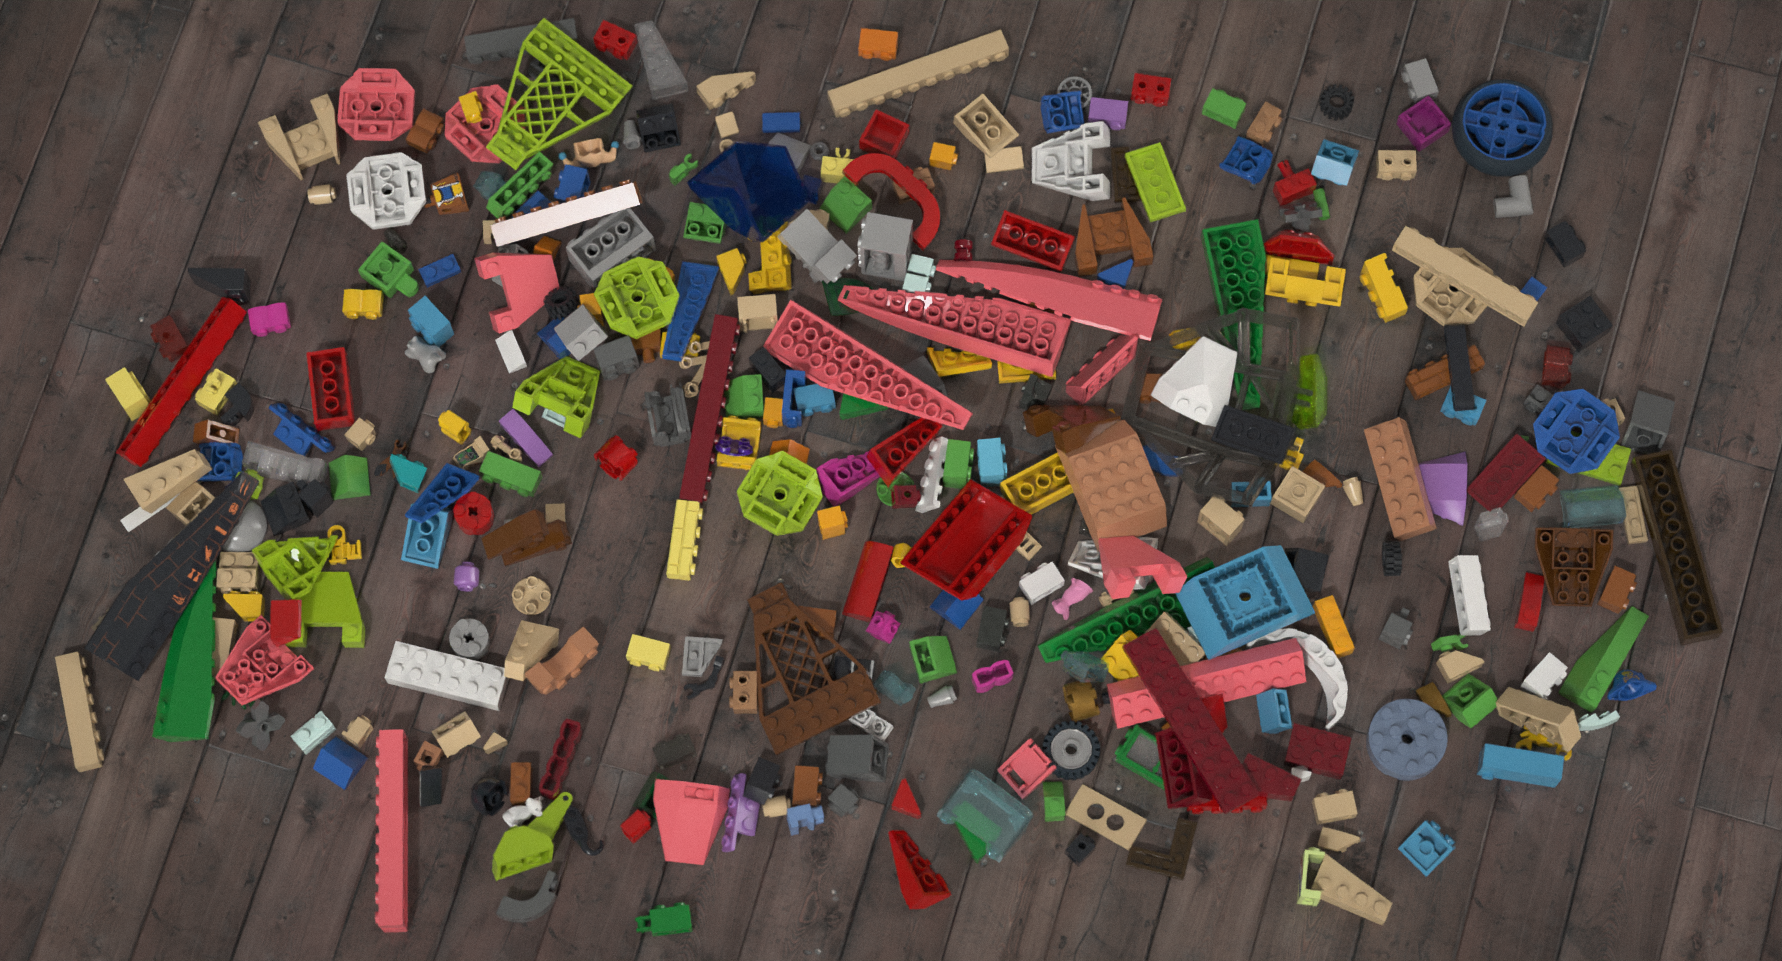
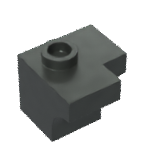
M1030 374L1028 382L1025 381L1021 391L1024 394L1020 401V408L1027 410L1032 405H1046L1051 393L1052 384L1042 381L1034 374Z

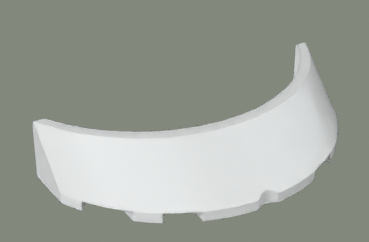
M1292 628L1279 629L1249 642L1245 650L1293 638L1297 639L1303 652L1304 664L1314 672L1324 689L1328 709L1324 731L1329 732L1343 716L1348 690L1343 667L1335 653L1330 651L1327 645L1317 637Z

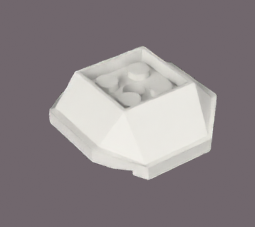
M402 152L365 157L347 174L350 210L373 230L410 225L426 203L422 165ZM386 190H392L389 195L384 194Z

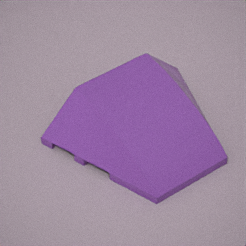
M1462 452L1418 463L1432 513L1463 526L1467 498L1466 453Z

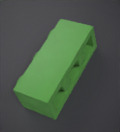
M490 451L487 452L479 470L480 476L485 482H495L500 484L499 486L503 489L516 490L523 497H528V495L534 497L543 477L539 470Z

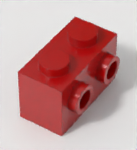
M605 20L602 21L593 38L598 50L608 51L614 57L626 60L629 59L638 42L636 34Z
M1135 73L1130 101H1134L1137 104L1150 103L1157 107L1167 106L1172 78Z

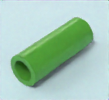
M1316 189L1313 191L1314 199L1317 202V206H1320L1322 209V217H1319V220H1327L1330 218L1324 189Z

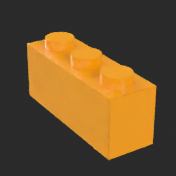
M1331 595L1315 601L1313 609L1330 651H1333L1338 659L1352 654L1355 647L1334 596Z

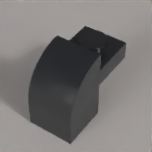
M237 383L225 394L226 399L233 407L220 417L223 424L232 427L240 422L241 417H244L248 422L254 412L252 398L247 390L240 383Z

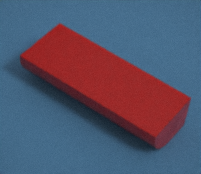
M873 541L864 543L842 615L868 623L871 622L894 550L893 546Z

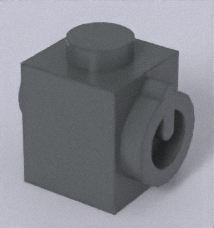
M840 784L828 797V807L841 818L843 816L846 817L848 814L852 815L859 808L857 805L859 803L858 794L852 788L847 789L844 785Z

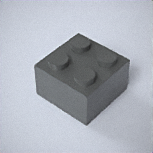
M625 336L593 349L604 381L607 379L614 380L621 374H630L635 372L637 368H640L630 336Z

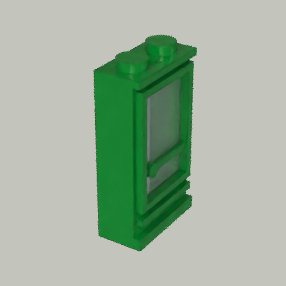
M1136 724L1134 729L1129 728L1124 737L1127 740L1124 745L1120 744L1114 753L1117 755L1115 761L1165 790L1156 736Z

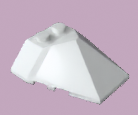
M1202 336L1185 352L1186 354L1179 361H1176L1158 379L1151 396L1170 409L1195 421L1216 427L1224 405H1229L1237 352Z
M1137 537L1157 549L1158 538ZM1093 540L1078 541L1068 561V565L1103 579L1100 551L1097 552ZM1151 575L1134 577L1136 583L1133 589H1145Z

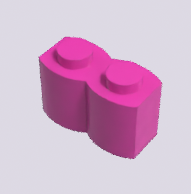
M285 302L248 309L253 335L262 337L272 331L283 333L287 331L286 329L291 328L288 307Z
M1008 660L998 661L991 667L980 668L972 674V682L977 693L987 692L994 686L1005 685L1013 679V671Z

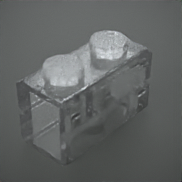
M1500 507L1491 510V512L1480 513L1474 526L1479 540L1482 542L1501 536L1503 530L1506 529V524L1509 523L1508 516Z

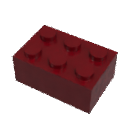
M1294 723L1283 766L1291 768L1301 766L1307 768V771L1341 780L1351 737Z

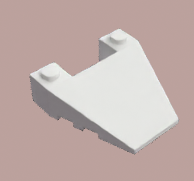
M1104 121L1085 123L1072 132H1065L1061 137L1052 138L1032 147V183L1090 201L1110 199V181L1104 174L1092 175V149L1110 147L1109 127Z

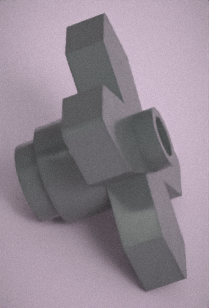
M1315 200L1299 202L1294 205L1278 206L1279 215L1283 216L1286 223L1292 222L1295 231L1309 230V225H1311L1310 218L1322 217V209L1320 206H1317Z
M257 699L251 707V712L244 716L243 721L240 722L235 731L246 739L252 737V745L261 751H265L270 744L269 731L279 730L284 724L285 719L276 712L269 714V706Z

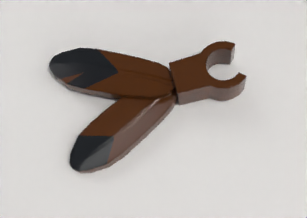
M397 439L394 443L395 447L392 454L395 456L396 454L402 455L403 451L407 448L406 442H403V447L398 448L397 445L400 442ZM390 456L376 467L374 472L376 477L384 475L392 468L389 462ZM392 469L393 479L395 480V482H396L397 484H399V482H398V480H397V478H396V476H395V473H394V471H393V469Z

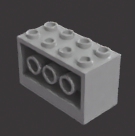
M626 208L613 212L608 217H603L596 226L586 229L578 239H572L567 244L566 251L569 261L595 292L604 272L636 257L646 258L656 251L652 234L631 208Z
M867 212V217L862 219V233L858 238L857 244L859 254L858 267H861V274L905 281L913 248V220Z

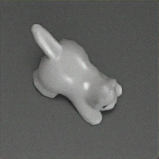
M417 336L408 341V349L405 350V355L408 358L417 359L426 373L434 372L435 365L446 358V353L438 346L429 345L421 337Z

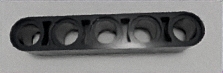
M1464 323L1445 324L1444 336L1454 411L1474 410V394Z

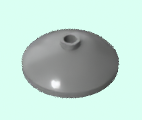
M249 500L239 518V523L235 525L223 546V551L250 552L264 540L267 532V518L258 504Z

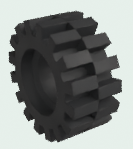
M1333 84L1332 88L1328 86L1327 90L1324 89L1319 103L1321 112L1324 111L1323 115H1329L1328 119L1330 120L1334 117V121H1337L1338 118L1343 120L1344 116L1347 118L1349 113L1352 112L1354 105L1352 91L1348 92V87L1343 89L1341 84L1339 88L1336 84ZM1333 97H1339L1343 100L1344 105L1340 108L1333 107L1330 104V100Z
M560 286L558 290L554 288V292H548L549 295H546L543 301L549 316L555 320L557 318L562 320V317L566 318L581 304L575 289L565 286V288Z
M1385 541L1382 543L1384 576H1401L1402 554L1399 541Z

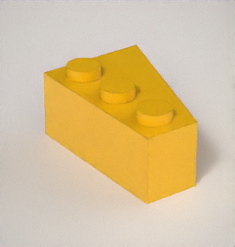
M1383 253L1364 262L1360 280L1364 286H1367L1369 290L1368 296L1372 302H1375L1378 316L1387 323L1405 315L1408 307L1400 287L1396 286L1392 275H1394L1393 270H1388L1384 260L1387 256L1386 253Z

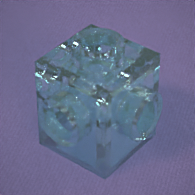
M482 171L473 187L481 193L484 199L489 200L506 182L502 180L503 177L495 172Z

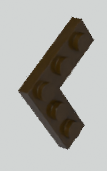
M1129 147L1111 148L1110 150L1114 203H1121L1122 198H1125L1127 202H1142L1135 182H1132V174L1125 158V153L1130 152Z
M1178 818L1169 855L1131 846L1126 866L1183 881L1197 822Z

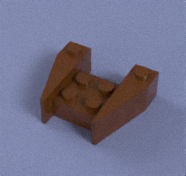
M536 509L516 517L481 538L488 560L502 555L505 566L553 551H562L567 548V545L572 544L566 522L557 519L546 524L543 512Z

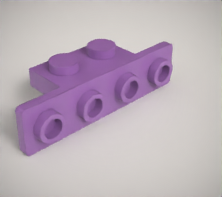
M744 773L734 775L731 781L732 791L731 797L728 800L729 810L728 816L725 819V835L722 838L723 852L735 850L737 833L755 836L760 803L743 797L746 774Z

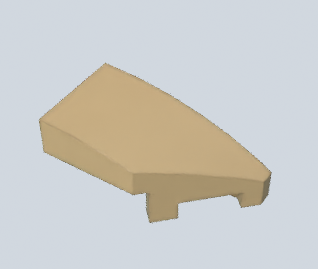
M1323 827L1317 846L1343 853L1349 846L1359 843L1361 838Z

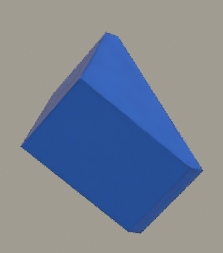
M1127 260L1098 273L1097 280L1106 285H1118L1125 289L1133 267V260Z

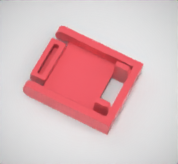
M1032 738L1028 739L997 769L1022 799L1031 794L1057 769L1055 765H1052L1050 768L1047 767L1052 761L1037 744L1032 748L1030 747L1034 742ZM1014 769L1026 784L1020 787L1009 773Z

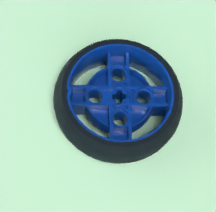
M1496 79L1475 86L1459 101L1453 114L1452 136L1458 152L1470 166L1491 176L1507 177L1528 171L1545 156L1552 141L1553 122L1548 106L1536 91L1514 80ZM1499 98L1498 101L1488 104L1481 111L1470 110L1481 101ZM1516 102L1524 106L1533 115L1536 123L1529 122L1527 114ZM1501 109H1507L1510 113H1504ZM1480 122H1485L1488 126H1482ZM1518 129H1521V130H1523L1525 133H1524V134H1520V133L1517 132V130H1518ZM1468 133L1476 135L1477 141L1488 151V154L1480 150L1472 142ZM1495 143H1501L1503 147H1497ZM1525 144L1534 146L1531 151L1522 156L1506 158V155L1518 151Z

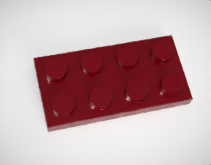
M1516 434L1467 488V493L1495 516L1541 466L1546 458L1521 436Z

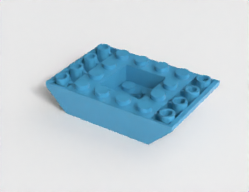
M1281 545L1264 546L1193 577L1183 585L1180 593H1175L1208 660L1315 614ZM1242 593H1248L1251 598L1248 601H1242L1239 596Z

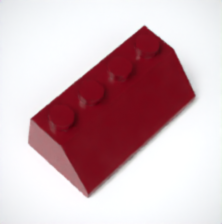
M1170 727L1155 733L1168 809L1197 806L1213 800L1211 791L1172 728Z

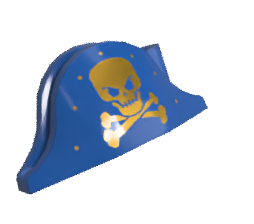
M1622 670L1615 675L1613 688L1608 692L1607 698L1619 701L1632 700L1656 690L1657 685L1645 679L1643 673H1637L1633 670Z

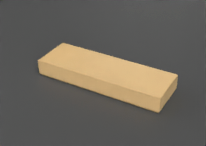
M1637 485L1618 488L1627 543L1647 542L1648 537Z

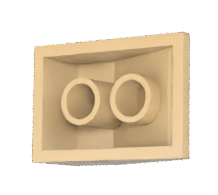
M984 94L980 95L954 116L953 123L989 158H992L1019 136Z

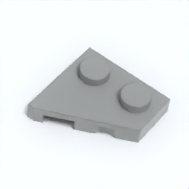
M685 636L682 676L702 677L721 647L723 639Z

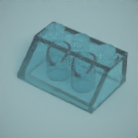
M1617 485L1560 491L1565 528L1623 523L1626 518L1624 498Z

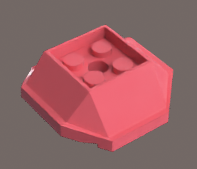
M358 68L354 75L340 87L337 123L354 140L393 141L413 127L415 90L397 69ZM375 107H381L380 110L373 111Z
M498 84L472 88L466 94L477 92L483 112H480L482 120L478 123L468 124L460 101H458L446 113L445 138L472 162L499 164L502 160L488 150L486 146L497 133L508 93ZM512 97L510 99L507 112H509L517 103V101ZM520 106V107L518 108V110H523V109H524V107H522V106ZM516 114L517 122H525V114ZM484 125H490V128L482 129Z

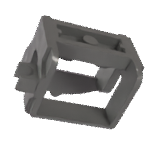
M679 383V388H673L672 384L670 385L671 396L661 397L658 391L644 392L655 446L665 447L681 444L691 439L681 383ZM651 407H653V410H654L655 421H656V426H657V433H655V427H654V422H653V416H652Z

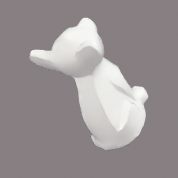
M540 796L536 799L528 798L525 803L526 805L511 807L502 815L503 819L510 827H521L523 822L530 819L532 815L541 817L543 815L541 811L543 797Z

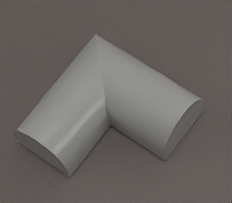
M1519 175L1510 178L1508 184L1511 197L1493 199L1495 218L1532 215L1533 208L1527 176Z

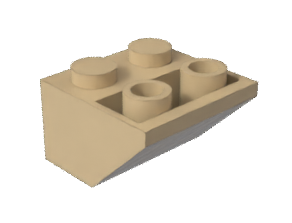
M194 482L183 490L166 509L186 526L215 497L204 487Z

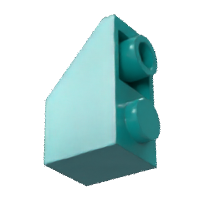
M391 454L389 462L399 485L418 493L427 473L425 465L418 461H414V463L408 461L401 454H396V456Z

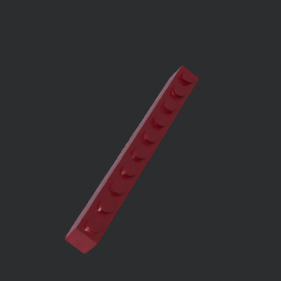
M715 314L680 490L679 500L700 502V506L708 498L709 490L706 489L707 482H711L712 471H709L710 464L715 462L716 453L713 452L714 445L719 442V434L716 433L717 428L722 426L723 416H720L721 408L725 409L727 400L724 397V392L729 390L730 379H727L728 372H732L734 361H731L732 353H736L737 343L734 342L735 336L740 334L741 324H738V318L718 314Z

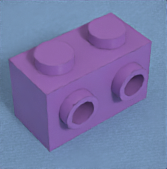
M1091 97L1088 123L1104 121L1113 130L1125 129L1128 101Z

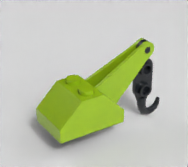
M569 792L561 793L542 812L543 815L536 817L527 827L524 825L521 827L513 826L504 833L493 855L492 872L496 881L552 862L554 849L552 839L563 820L570 837L581 847L585 854L595 856L602 852L604 849L603 840L599 841L600 845L597 849L589 848L587 843V827L579 809L572 806L573 798Z

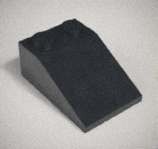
M188 268V273L195 285L221 298H230L238 305L250 303L251 280L245 268Z

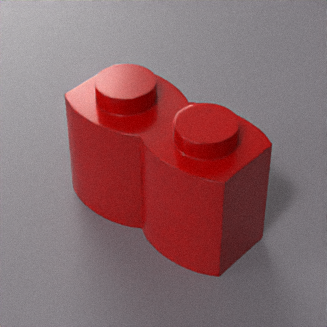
M637 809L619 826L623 834L635 844L651 829L650 824L652 822L644 810L640 812Z

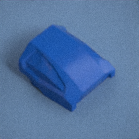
M1081 91L1064 92L1041 97L1042 120L1047 134L1076 130L1085 124L1081 105Z
M1238 136L1236 143L1219 167L1226 172L1250 181L1252 184H1256L1263 179L1268 171L1273 154L1270 150L1263 148L1255 142Z
M219 442L199 444L200 452L205 456L212 470L198 479V482L233 481L237 473L242 471L243 454L239 444Z

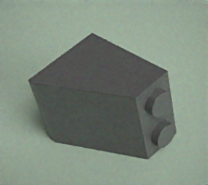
M924 355L901 367L948 397L944 383ZM912 415L915 421L921 418L919 416Z
M1638 390L1620 446L1644 455L1660 452L1668 435L1675 401Z
M830 735V742L827 745L828 761L825 765L826 774L837 779L886 782L888 743L874 735Z

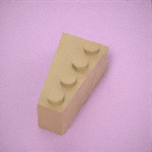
M1508 687L1495 702L1501 717L1520 727L1525 725L1536 736L1539 733L1547 737V741L1553 745L1556 742L1559 743L1566 752H1569L1581 738L1574 710L1568 706H1563Z

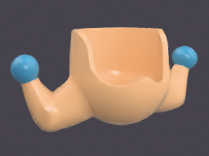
M601 138L573 143L575 158L570 161L567 159L566 153L561 152L559 159L563 161L564 165L594 168L601 163L615 161L619 143L613 141L610 152L604 150Z

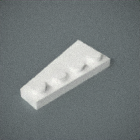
M941 436L933 439L929 445L930 453L924 465V476L920 481L921 499L920 502H917L915 510L917 512L924 513L940 508V501H937V496L942 492L939 480L943 477L944 473L941 464L945 462L948 439Z

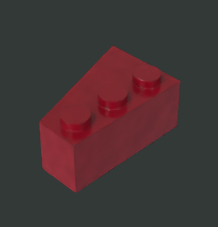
M1250 753L1247 754L1242 764L1258 790L1259 796L1292 801L1301 783V778Z

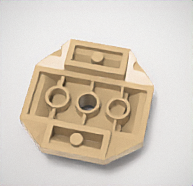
M1449 248L1457 256L1467 258L1469 263L1481 266L1487 273L1494 275L1493 270L1465 249ZM1421 267L1413 276L1416 306L1442 326L1456 323H1464V325L1473 324L1488 307L1459 289L1458 292H1452L1449 287L1454 286Z

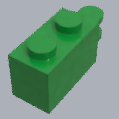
M683 902L675 903L673 907L667 908L665 905L654 906V909L649 910V916L635 918V922L638 925L636 932L652 931L653 937L693 932L690 906L685 905ZM645 921H651V926L646 927Z

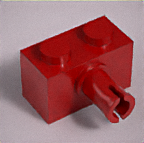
M1284 160V164L1280 162L1277 165L1284 179L1275 182L1273 187V193L1280 205H1286L1308 196L1316 189L1317 184L1309 168L1299 173H1294L1288 160Z

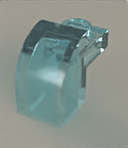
M883 670L874 682V687L901 707L913 698V693L917 690L912 684L903 682L893 672Z

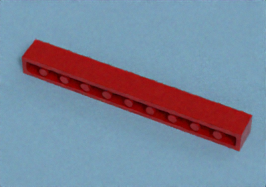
M222 297L116 453L132 465L142 467L148 461L149 455L159 445V440L163 434L170 429V424L180 414L183 405L189 401L191 393L200 385L204 374L211 369L215 358L222 353L224 345L232 338L234 330L243 322L247 311L230 298Z

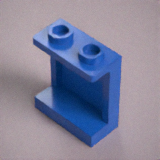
M786 370L782 422L783 425L789 428L802 426L801 411L792 410L793 388L806 386L805 371Z

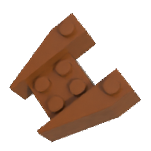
M1122 198L1121 202L1122 211L1087 216L1085 204L1082 205L1075 252L1078 277L1097 274L1096 256L1129 250L1133 260V267L1152 265L1153 252L1150 239L1125 198Z

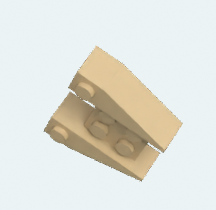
M328 94L310 100L318 118L317 120L283 134L276 115L258 122L268 146L300 180H303L300 170L331 157H335L338 165L341 164L338 118Z

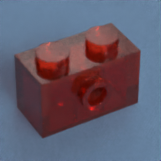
M169 315L150 325L153 331L150 335L155 343H160L161 348H159V351L163 358H168L170 363L181 358L188 346L171 316Z

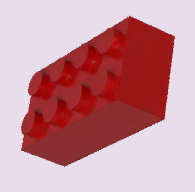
M340 347L306 352L314 425L317 431L352 426L355 423L348 355L345 348Z

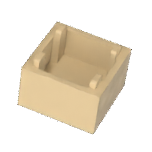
M775 294L737 297L741 331L747 333L750 330L774 329L778 322Z
M1292 466L1273 495L1270 504L1304 523L1321 497L1325 485Z
M1214 495L1200 510L1197 522L1227 546L1242 530L1245 519L1240 511L1236 512L1228 506L1222 496Z

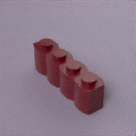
M567 718L561 725L560 737L553 746V755L547 762L546 774L542 777L539 784V791L543 797L555 800L561 794L562 782L568 775L569 763L573 760L576 753L575 746L582 737L580 722Z

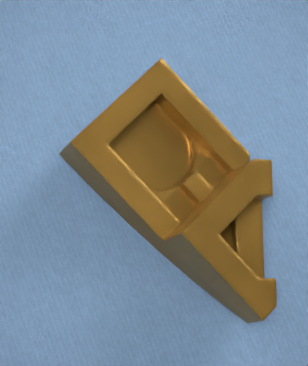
M1433 682L1416 690V695L1421 702L1431 706L1437 713L1444 714L1445 717L1452 716L1445 700Z

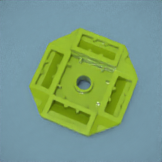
M784 451L756 459L737 490L743 517L776 536L804 531L823 499L816 469ZM776 493H783L785 497L778 500L774 495Z

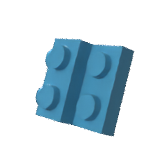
M1425 820L1398 848L1426 877L1456 848L1453 845L1455 841L1448 834L1444 836L1439 831L1441 827L1434 820L1431 822Z

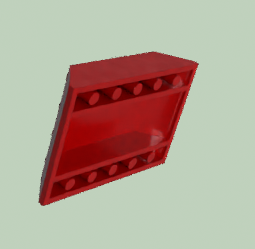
M970 479L900 563L961 601L974 598L1022 543L1032 515Z

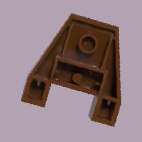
M1033 405L1028 410L1023 411L1027 433L1039 437L1053 431L1056 448L1064 453L1082 447L1121 420L1119 415L1102 406Z

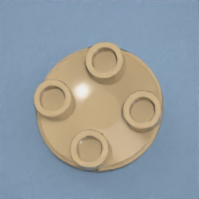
M534 576L519 581L512 592L514 606L518 611L526 615H536L543 612L548 607L551 599L550 589L547 584Z

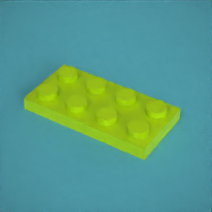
M1161 143L1125 153L1127 164L1150 223L1186 211Z
M1571 431V434L1574 437H1579L1581 435V433ZM1615 444L1598 469L1579 472V474L1620 486L1631 449ZM1547 459V461H1546L1547 464H1550V465L1559 467V466H1557L1556 464H1554L1553 462H1551L1550 460Z

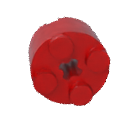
M615 435L610 437L594 454V459L596 461L600 460V467L614 479L619 477V481H622L638 464L636 458L638 453L632 447L628 448L623 444V440Z
M470 492L458 499L453 512L460 530L467 535H483L488 532L494 522V511L490 501L484 495L476 492Z

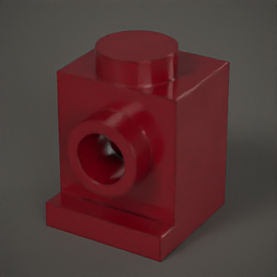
M894 485L891 489L892 509L915 508L918 504L917 502H920L921 494L920 490H916V485ZM904 493H909L910 497H905Z

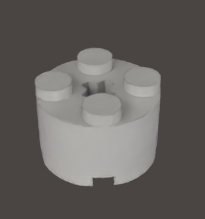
M461 619L451 629L449 641L454 653L458 657L476 661L485 657L489 652L491 646L490 636L486 627L480 621ZM467 639H474V641H469V643H467Z

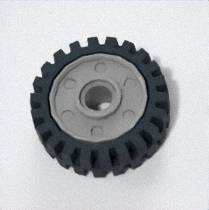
M1064 721L1048 731L1043 741L1042 751L1052 761L1047 767L1050 768L1052 765L1057 767L1052 774H1055L1058 778H1064V780L1072 779L1074 781L1079 778L1082 779L1086 775L1088 776L1094 770L1100 757V744L1095 732L1090 730L1086 724ZM1073 747L1076 749V753L1070 755L1066 752V748Z

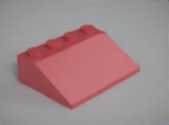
M1120 335L1116 340L1114 338L1111 339L1103 352H1097L1089 365L1087 363L1083 365L1079 370L1080 373L1076 377L1072 376L1066 382L1065 392L1078 405L1086 404L1135 358L1138 338L1136 336Z

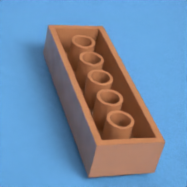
M1398 417L1364 429L1394 538L1403 541L1437 529L1407 422Z

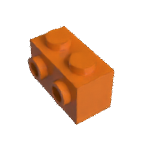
M861 28L858 48L859 56L866 59L880 58L884 61L896 60L898 32Z

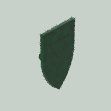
M850 278L837 279L834 283L830 281L827 284L824 280L822 281L831 316L859 312L838 301L844 285L869 287L870 290H875L864 282ZM846 291L843 297L844 299H847V296L850 291Z

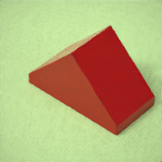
M906 778L902 779L892 803V810L920 819L921 812Z

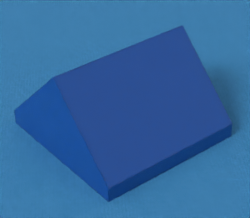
M942 590L930 605V608L961 630L984 599L978 594L974 598L961 601L945 590Z
M335 737L321 748L313 769L346 790L368 758Z

